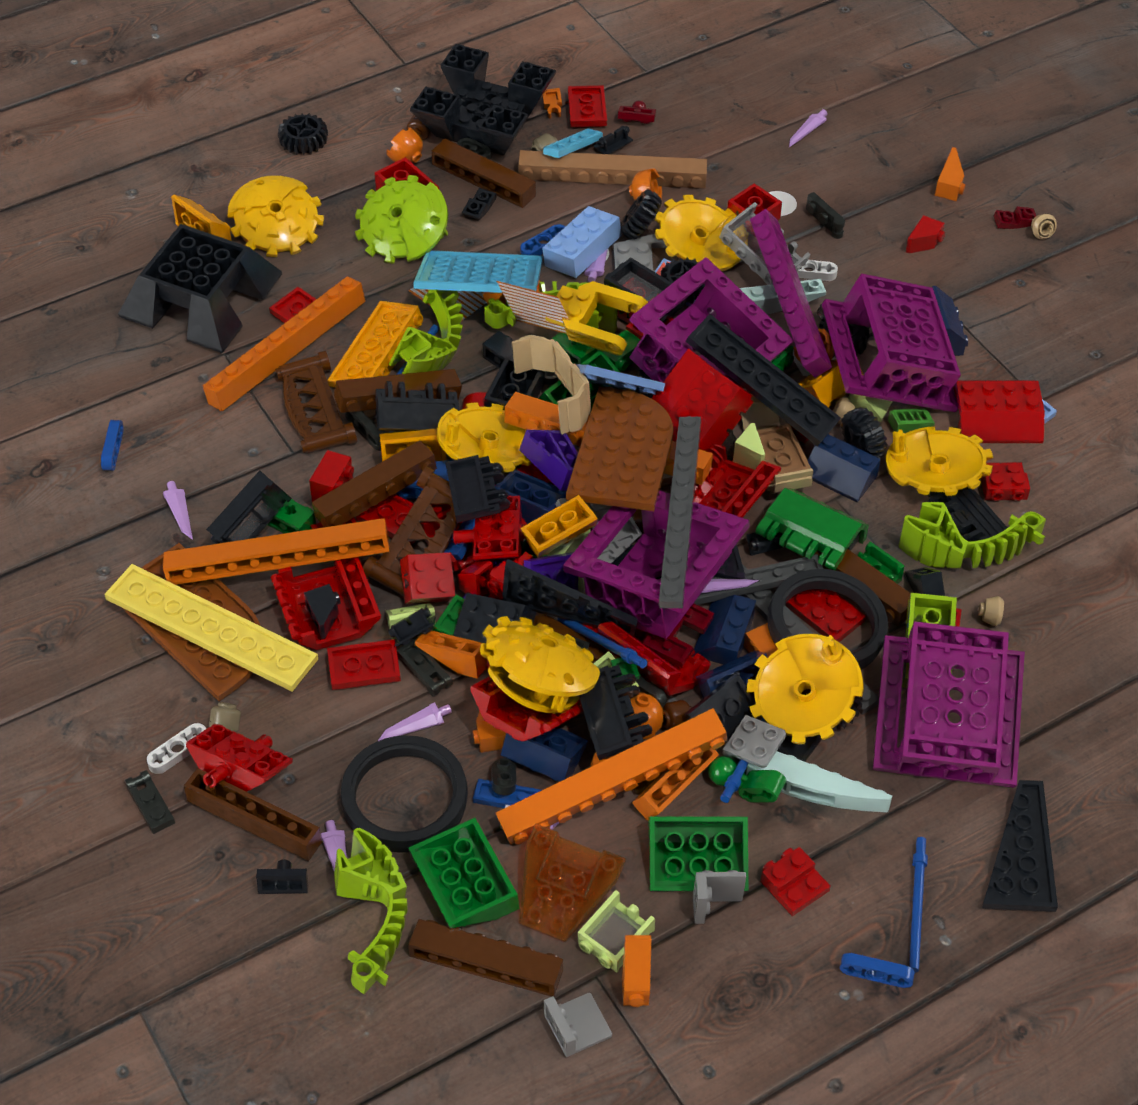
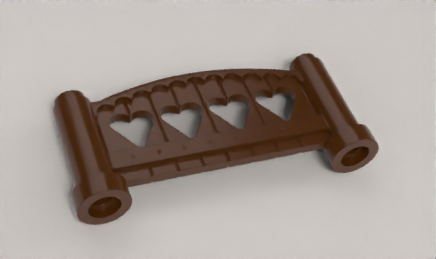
M326 351L318 352L317 356L281 365L275 369L278 380H283L284 403L288 416L304 439L300 441L303 453H311L347 442L349 445L358 442L353 423H342L324 372L331 370ZM296 379L310 381L301 389H297V384L294 383ZM302 393L315 395L307 403H301L302 399L299 397ZM314 408L320 409V411L313 417L307 418V413L304 409ZM312 422L325 424L315 433L311 432L312 427L309 426Z
M428 466L424 468L416 484L423 490L389 543L390 552L383 553L379 560L370 556L363 566L367 579L372 578L404 596L401 565L398 559L415 554L409 541H428L429 546L424 548V554L444 553L453 537V530H456L458 525L449 481L435 474V470ZM448 504L451 510L446 512L447 517L441 520L437 517L431 505ZM437 522L440 524V528L435 530V536L430 538L426 535L420 523Z

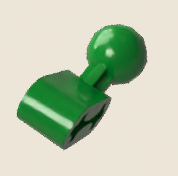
M726 756L716 757L708 767L711 781L717 785L725 786L727 778L733 774L737 766L735 761ZM776 770L749 771L747 775L743 774L741 778L739 795L744 800L753 803L775 802L786 783V778Z

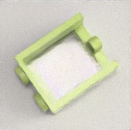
M615 890L578 931L579 947L585 953H591L596 956L605 968H612L618 972L619 968L623 965L625 935H649L655 931V918L650 916L645 921L639 916V909L636 905L631 904L627 908L620 903V893Z

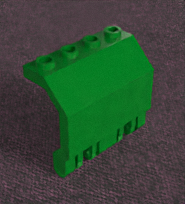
M784 488L767 510L764 518L758 524L755 533L764 538L767 536V539L771 541L778 532H781L783 535L779 540V545L783 547L786 545L787 549L799 555H805L808 559H811L817 550L823 552L819 556L818 564L822 566L825 564V567L836 570L846 550L858 534H860L859 543H864L867 538L869 524L830 507L821 501L815 500L804 493L791 488Z

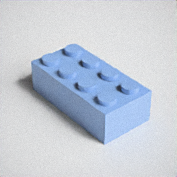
M588 206L542 248L545 267L577 278L622 236L620 218Z

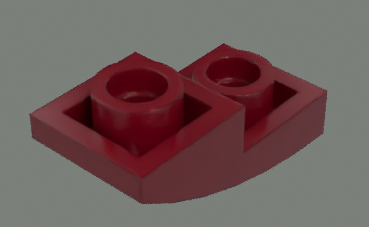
M1017 206L1014 212L996 210L993 216L998 228L1017 229L1031 226L1036 213L1033 208Z

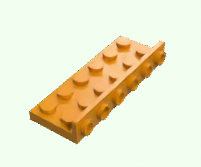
M380 301L328 378L329 387H335L337 380L389 375L396 365L390 366L389 362L408 327L418 329L423 323V315L420 312L419 306Z

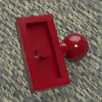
M635 101L632 107L620 106L618 111V119H622L625 122L637 120L641 123L649 124L654 122L656 117V109L646 108L643 101Z

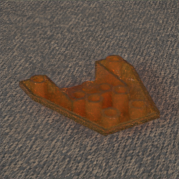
M535 824L525 851L519 923L566 942L617 883L626 858L606 850L600 853L560 837L557 831Z

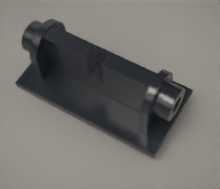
M621 126L614 131V134L610 133L599 138V141L593 147L602 154L613 153L633 141L628 136L630 132L629 127Z
M755 532L746 534L750 556L783 548V546L779 545V540L783 533L778 532L771 541L767 539V536L764 538Z
M421 608L408 616L412 624L409 625L404 618L391 625V629L388 632L392 638L396 636L395 646L397 647L400 644L406 645L413 641L414 636L419 633L426 634L434 628L433 625H435V615L430 618L432 616L428 608Z

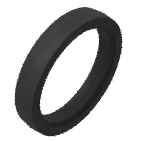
M828 569L802 571L790 576L780 584L771 599L768 611V629L774 644L784 638L793 636L787 628L783 616V607L786 602L794 595L806 590L826 589L849 597L864 610L872 628L871 639L863 648L852 654L861 670L875 660L883 647L884 637L887 635L888 618L881 600L866 584L848 574Z
M411 735L385 738L364 748L348 765L341 785V805L351 829L354 831L356 828H361L371 833L382 842L381 845H385L391 852L408 853L409 847L457 826L464 815L468 798L465 773L454 754L433 740ZM400 756H414L433 762L449 777L453 787V795L448 808L441 817L430 825L413 831H391L373 824L361 813L356 803V792L361 779L372 767L384 760Z

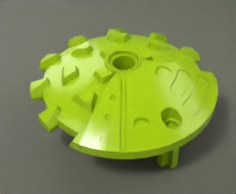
M408 175L407 180L396 181L393 177L388 178L384 181L385 186L376 192L373 189L369 190L365 195L368 201L364 208L357 209L355 218L360 220V229L356 230L355 234L358 241L364 239L368 244L365 251L372 257L376 253L385 256L384 262L395 264L396 258L407 257V261L410 262L430 252L440 239L448 235L446 230L448 222L447 203L437 186L431 182L425 186L418 182L419 178L417 176Z

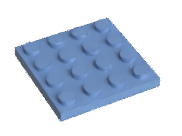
M576 364L580 369V373H583L591 384H601L604 387L624 390L631 389L640 394H656V391H664L665 383L590 365Z

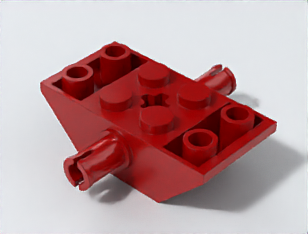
M508 496L507 499L510 501L508 510L476 518L473 529L453 530L454 544L474 543L473 559L476 562L519 558L522 555V541L526 539L521 530L525 525H522L520 496Z
M213 724L186 742V747L198 768L207 772L203 776V781L206 786L210 785V788L215 787L223 780L247 792L265 783L293 762L292 758L270 749L273 745L270 736L266 737V734H263L253 741L219 724Z

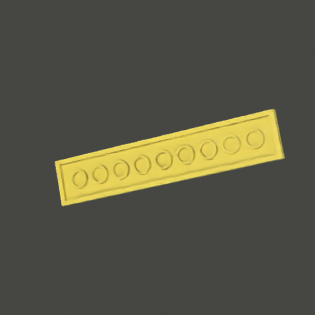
M131 564L105 593L106 600L293 692L318 661L317 653L134 564Z

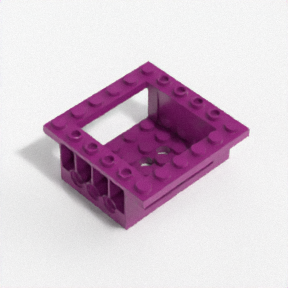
M707 257L644 305L629 319L644 334L629 358L652 380L662 383L688 348L692 351L695 350L685 341L709 314L770 362L786 350L794 340ZM705 284L695 302L667 325L660 320L700 286ZM700 354V357L703 358L708 364H710L720 373L725 375L735 384L741 386L731 377L725 374L722 370H720L717 366H715L712 362H710L707 358H705L702 354Z
M861 273L843 302L829 299L823 301L822 308L846 393L943 411H957L958 402L953 386L961 374L933 288ZM847 323L871 327L879 353L864 375H862Z
M659 491L655 510H641L644 534L618 566L597 558L637 509L612 506L565 562L563 568L564 572L584 579L586 595L638 618L637 629L667 639L730 556L732 549L750 526L747 519L694 502L683 608H659L661 578L659 580L656 578L662 576L671 496L669 493Z
M914 621L908 638L885 635L873 770L1013 788L1017 786L1025 652L1008 650V632ZM904 663H909L904 736L900 747L897 748ZM953 668L961 669L964 676L956 678L951 674V670ZM952 690L959 691L962 694V699L953 700L949 692ZM957 713L961 721L958 723L950 722L948 714Z

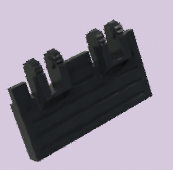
M390 381L385 382V389L375 390L377 431L436 429L441 417L447 411L453 408L459 411L457 392H448V399H446L445 385L443 383H439L437 386L438 399H433L432 383H426L425 391L408 390V398H406L404 382H398L397 397H393V386Z
M478 455L445 462L457 523L508 510L510 506V501L507 499L509 496L508 492L504 489L496 490L495 488L497 483L500 484L504 480L503 468L500 463H490L489 456L479 458Z
M966 487L958 490L957 494L952 496H946L945 492L930 491L928 494L930 497L928 502H943L961 536L968 533L963 536L968 542L990 538L1008 528L974 489Z
M619 665L610 668L608 666L599 668L600 676L595 687L589 692L579 695L599 760L619 754L644 742L643 737L652 734L653 731L652 726L649 724L639 726L646 723L649 718L645 712L635 714L630 699L639 695L640 689L636 685L627 687L635 683L636 677L632 673L622 675Z

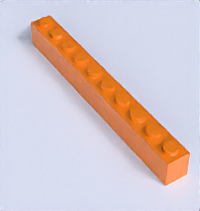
M348 276L342 279L338 284L202 385L208 404L220 411H224L276 371V368L284 365L366 302L361 282Z
M515 392L505 406L504 423L527 430H560L558 405ZM588 415V419L581 430L567 433L573 445L581 446L590 415ZM672 441L664 471L665 474L673 476L676 442ZM699 449L696 484L702 485L709 474L713 453Z
M385 518L167 551L164 552L163 571L166 581L177 585L290 566L294 567L390 552Z
M714 708L496 812L497 818L510 845L523 843L528 839V836L536 832L538 834L546 832L550 829L551 825L557 822L564 823L570 820L572 815L580 811L583 813L591 810L594 804L601 801H610L621 791H631L638 786V783L644 780L651 781L667 769L674 770L688 759L695 760L703 755L704 751L711 748L713 750L720 748L727 741V732Z

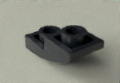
M479 188L474 198H469L462 211V215L480 220L497 198L496 193Z

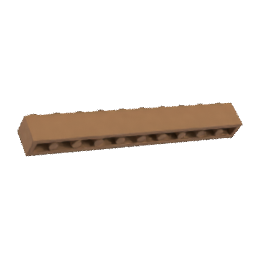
M520 150L518 172L532 180L631 185L634 176L638 172L654 168L660 176L656 178L658 186L706 188L707 159L569 153L556 158L543 154V151Z

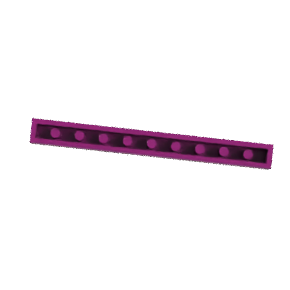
M765 209L752 217L750 221L801 363L811 375L817 377L832 368L779 222Z

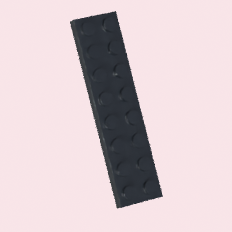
M711 314L686 339L685 342L817 447L841 419V417Z

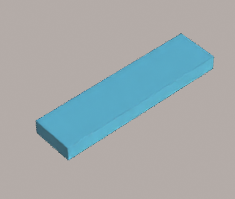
M587 128L545 146L543 154L560 158L599 141V138L603 137V133Z

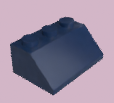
M932 286L954 355H964L965 347L968 346V337L964 335L963 322L959 320L958 307H955L950 296L937 286Z
M829 434L818 447L814 446L808 459V463L813 469L812 480L855 502L860 500L877 478L881 459Z
M518 470L510 472L502 483H498L495 486L496 490H506L509 496H520L522 518L527 524L557 508L555 503L558 499L566 498V491H561L550 483Z
M732 595L712 602L709 611L714 613V618L705 633H700L693 656L699 653L707 660L723 665L739 658L744 647L745 633L749 632L754 619L756 600Z
M753 651L697 676L696 680L703 699L734 674H739L747 687L748 679L755 680L760 669L754 665L757 659L762 654L767 657V654ZM750 692L751 696L755 701L754 692Z
M555 727L542 735L523 742L512 738L511 735L506 733L501 756L508 758L514 763L529 767L534 772L547 775L554 781L560 782L569 778L574 773L589 740L559 727Z

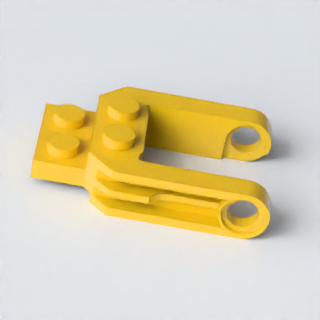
M594 281L583 284L578 289L562 285L556 296L559 298L569 320L562 318L563 323L545 317V320L564 326L568 339L614 355H622L627 342L621 336L588 326L587 323L596 309L597 303L624 312L636 313L648 301L639 295Z

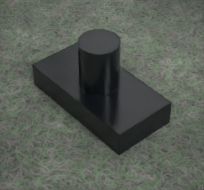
M282 859L278 861L277 869H257L258 894L308 893L307 868L291 869L292 863L289 860Z

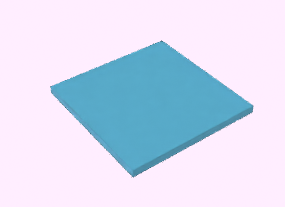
M431 250L423 258L414 280V289L502 293L496 282L499 281L536 291L543 256Z

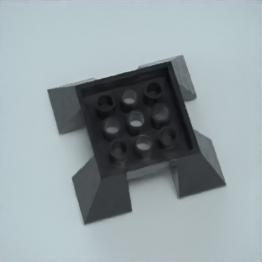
M455 44L441 63V69L453 94L425 86L411 106L410 112L436 137L453 142H458L463 138H470L488 146L493 153L505 155L552 81L556 70L522 61L508 82V87L485 82L489 52Z
M180 224L138 275L118 316L153 329L172 304L188 308L187 341L223 353L243 327L240 319L226 299L232 290L263 300L282 275V271L250 247Z

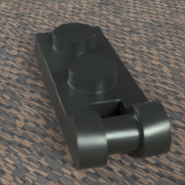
M815 192L808 194L807 211L832 232L833 238H842L844 233L842 228L845 226V219Z
M363 411L346 412V419L353 423L355 429L374 449L381 451L380 434L385 433V431H377L374 421L371 418L368 419Z
M416 639L397 649V656L427 687L429 693L434 697L444 687L452 686L453 681L432 656L415 646ZM438 677L440 680L434 682L432 679Z
M147 770L140 772V775L133 779L130 777L124 780L127 789L153 834L175 824L174 817ZM145 784L146 787L138 791L137 787Z

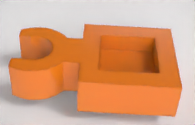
M560 88L546 89L542 99L544 109H547L548 118H551V113L553 112L558 113V117H561L560 107H562Z

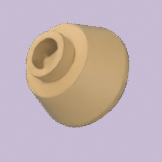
M1050 214L1037 215L1031 223L1034 236L1041 240L1051 237L1057 228L1055 217Z
M847 397L840 398L833 412L842 419L847 412L855 409V406Z
M1000 596L985 599L984 603L980 602L978 616H982V621L994 627L1001 624L1004 600Z

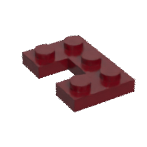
M693 603L667 639L649 633L642 644L661 658L682 668L691 655L693 646L675 638L683 625L704 634L714 618V613Z

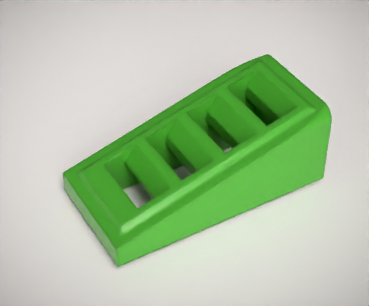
M926 408L896 409L889 412L888 421L896 432L903 430V433L935 425Z

